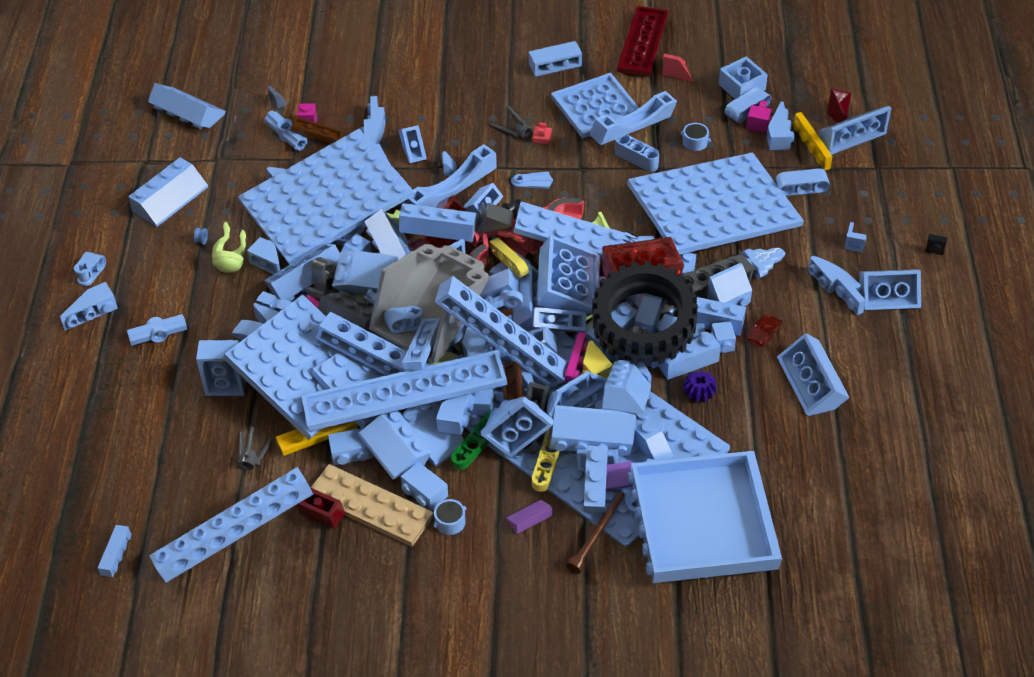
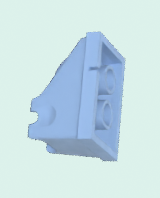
M526 397L510 401L504 400L499 408L495 407L491 411L486 426L481 431V435L511 458L552 427L553 419L542 411L537 404Z

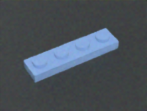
M441 318L421 320L402 362L404 370L423 369L436 340Z

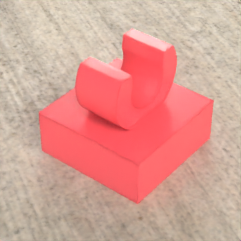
M539 123V127L535 126L532 143L549 145L552 128H546V123Z

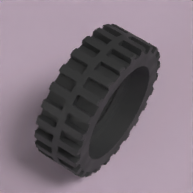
M634 262L628 268L625 265L620 266L619 271L616 273L612 270L608 273L607 280L603 278L600 281V288L595 289L592 300V324L596 339H599L600 346L603 349L607 347L608 354L612 357L616 354L619 356V360H630L636 366H638V362L645 363V366H651V362L658 361V364H663L668 357L671 360L676 358L678 351L683 353L686 350V343L691 344L693 334L696 332L698 304L696 293H693L691 283L686 284L685 276L682 274L677 276L675 269L671 267L669 270L664 269V264L660 263L657 266H652L651 262H645V265H638L637 262ZM646 293L660 296L669 301L677 309L678 317L670 327L663 331L652 334H639L619 326L612 319V308L626 297Z

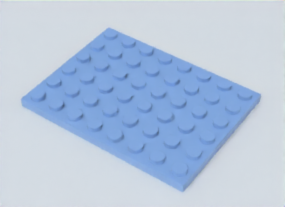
M357 129L239 195L238 198L269 240L275 243L276 249L290 265L325 243H332L365 224V221L380 209L386 212L414 196V192L364 133Z
M753 153L631 178L627 182L628 187L674 255L800 227L804 222Z

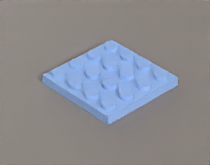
M611 73L551 93L552 100L582 139L590 136L589 134L596 118L606 114L612 117H622L639 109Z
M342 352L312 368L311 374L326 390L387 376ZM379 415L355 420V422L361 428H365Z

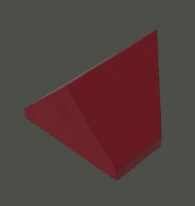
M831 88L827 114L836 123L847 120L852 93Z

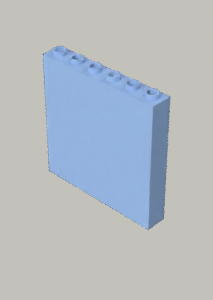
M754 451L632 463L631 472L627 473L628 483L633 486L631 498L632 502H636L637 505L635 507L636 520H640V525L638 526L639 537L644 539L642 551L643 556H647L648 559L646 571L647 575H651L652 583L779 569L782 557Z

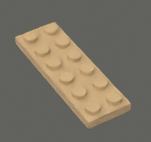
M330 464L311 487L340 500L346 512L345 516L413 547L434 517L432 511Z

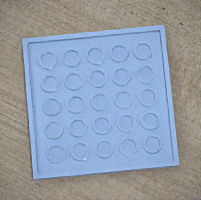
M301 295L227 351L223 359L310 440L321 429L308 430L301 395L326 390L311 374L312 368L340 351L316 339L319 326L326 316L304 295Z

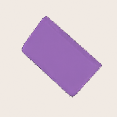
M631 461L607 465L606 490L633 487L632 484L628 483L627 473L631 472Z
M539 500L507 517L506 520L516 534L551 517L552 507Z

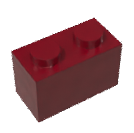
M310 487L313 495L296 504L300 514L336 529L346 513L341 501Z

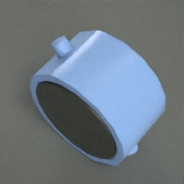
M690 123L680 133V135H683L682 143L684 147L691 151L703 150L707 147L708 142H711L708 128L701 123Z
M453 499L441 501L434 509V528H437L439 532L446 535L459 533L466 524V507Z

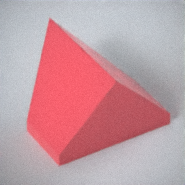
M664 54L662 75L694 82L685 65V60L678 56Z

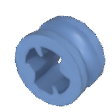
M196 228L194 233L195 244L201 242V244L205 245L208 238L207 229L203 228L201 230Z

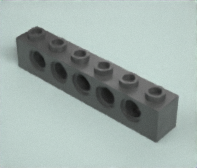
M739 254L722 261H717L711 265L700 267L697 270L686 272L683 276L686 277L685 283H691L693 286V293H696V296L699 298H705L708 294L710 276L741 263L748 280L751 281L755 268L743 254ZM663 298L660 314L673 310L675 307Z

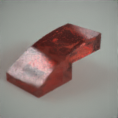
M765 313L753 326L746 339L764 347L771 341L773 333L781 327L782 320Z

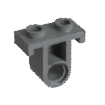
M323 257L314 259L311 265L314 288L310 286L306 288L308 295L320 300L323 295L339 292L332 286L337 267L334 262Z

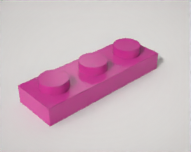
M578 332L565 374V385L580 376L579 367H583V353H586L588 346L586 333Z

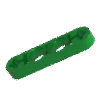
M492 410L484 416L452 453L451 460L455 469H466L489 443L479 432L485 428ZM470 443H476L478 444V447H476L475 449H470L467 447V445Z

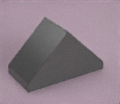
M488 203L479 216L477 233L512 228L513 211Z
M529 382L526 398L537 404L546 413L549 386Z

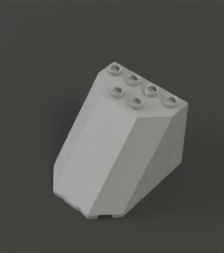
M424 244L382 270L369 330L408 350L416 331L392 333L383 319V315L388 309L417 306L423 310L419 323L422 319L441 318L436 340L426 360L434 364L444 357L463 324L435 303L439 285L454 276L476 294L480 295L489 280L488 273L484 271L485 266L483 262L472 258L462 251H458L452 246L436 248L433 245Z

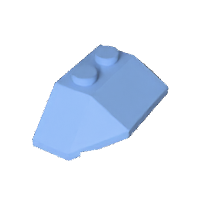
M587 371L574 380L569 381L566 385L549 395L546 414L552 419L555 405L588 408L604 397L607 378Z

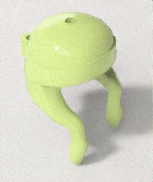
M224 222V237L214 244L212 250L213 267L224 273H233L238 271L243 265L244 258L242 254L246 247V234L244 230H241V245L238 249L232 252L223 251V246L228 240L230 232L228 223Z

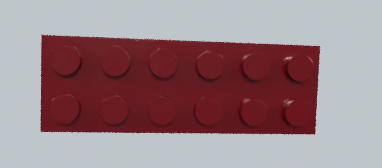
M637 6L617 66V72L650 77L669 10Z

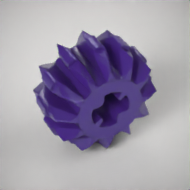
M703 369L701 372L694 370L692 374L688 373L683 382L685 395L689 396V400L696 399L697 403L699 400L706 402L707 398L712 399L717 389L715 377H711L710 372L705 374Z

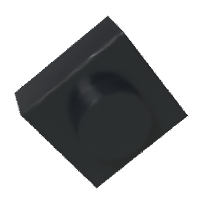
M929 234L925 252L944 255L947 237Z

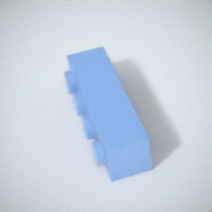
M115 526L98 566L101 576L113 577L114 573L117 572L118 564L122 560V554L127 548L128 540L131 538L129 527Z

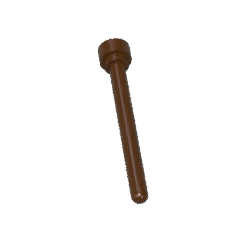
M619 491L579 553L570 557L566 563V567L571 572L580 574L584 569V559L624 499V492Z

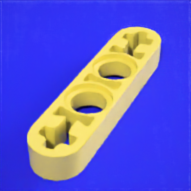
M499 238L488 242L494 256L510 268L519 278L529 274L525 261Z
M549 429L546 432L532 474V487L540 492L546 491L549 488L561 452L557 450L555 452L546 451V448L549 447ZM544 462H548L552 466L549 468H543L541 464ZM541 475H544V481H542V483H538L540 481Z

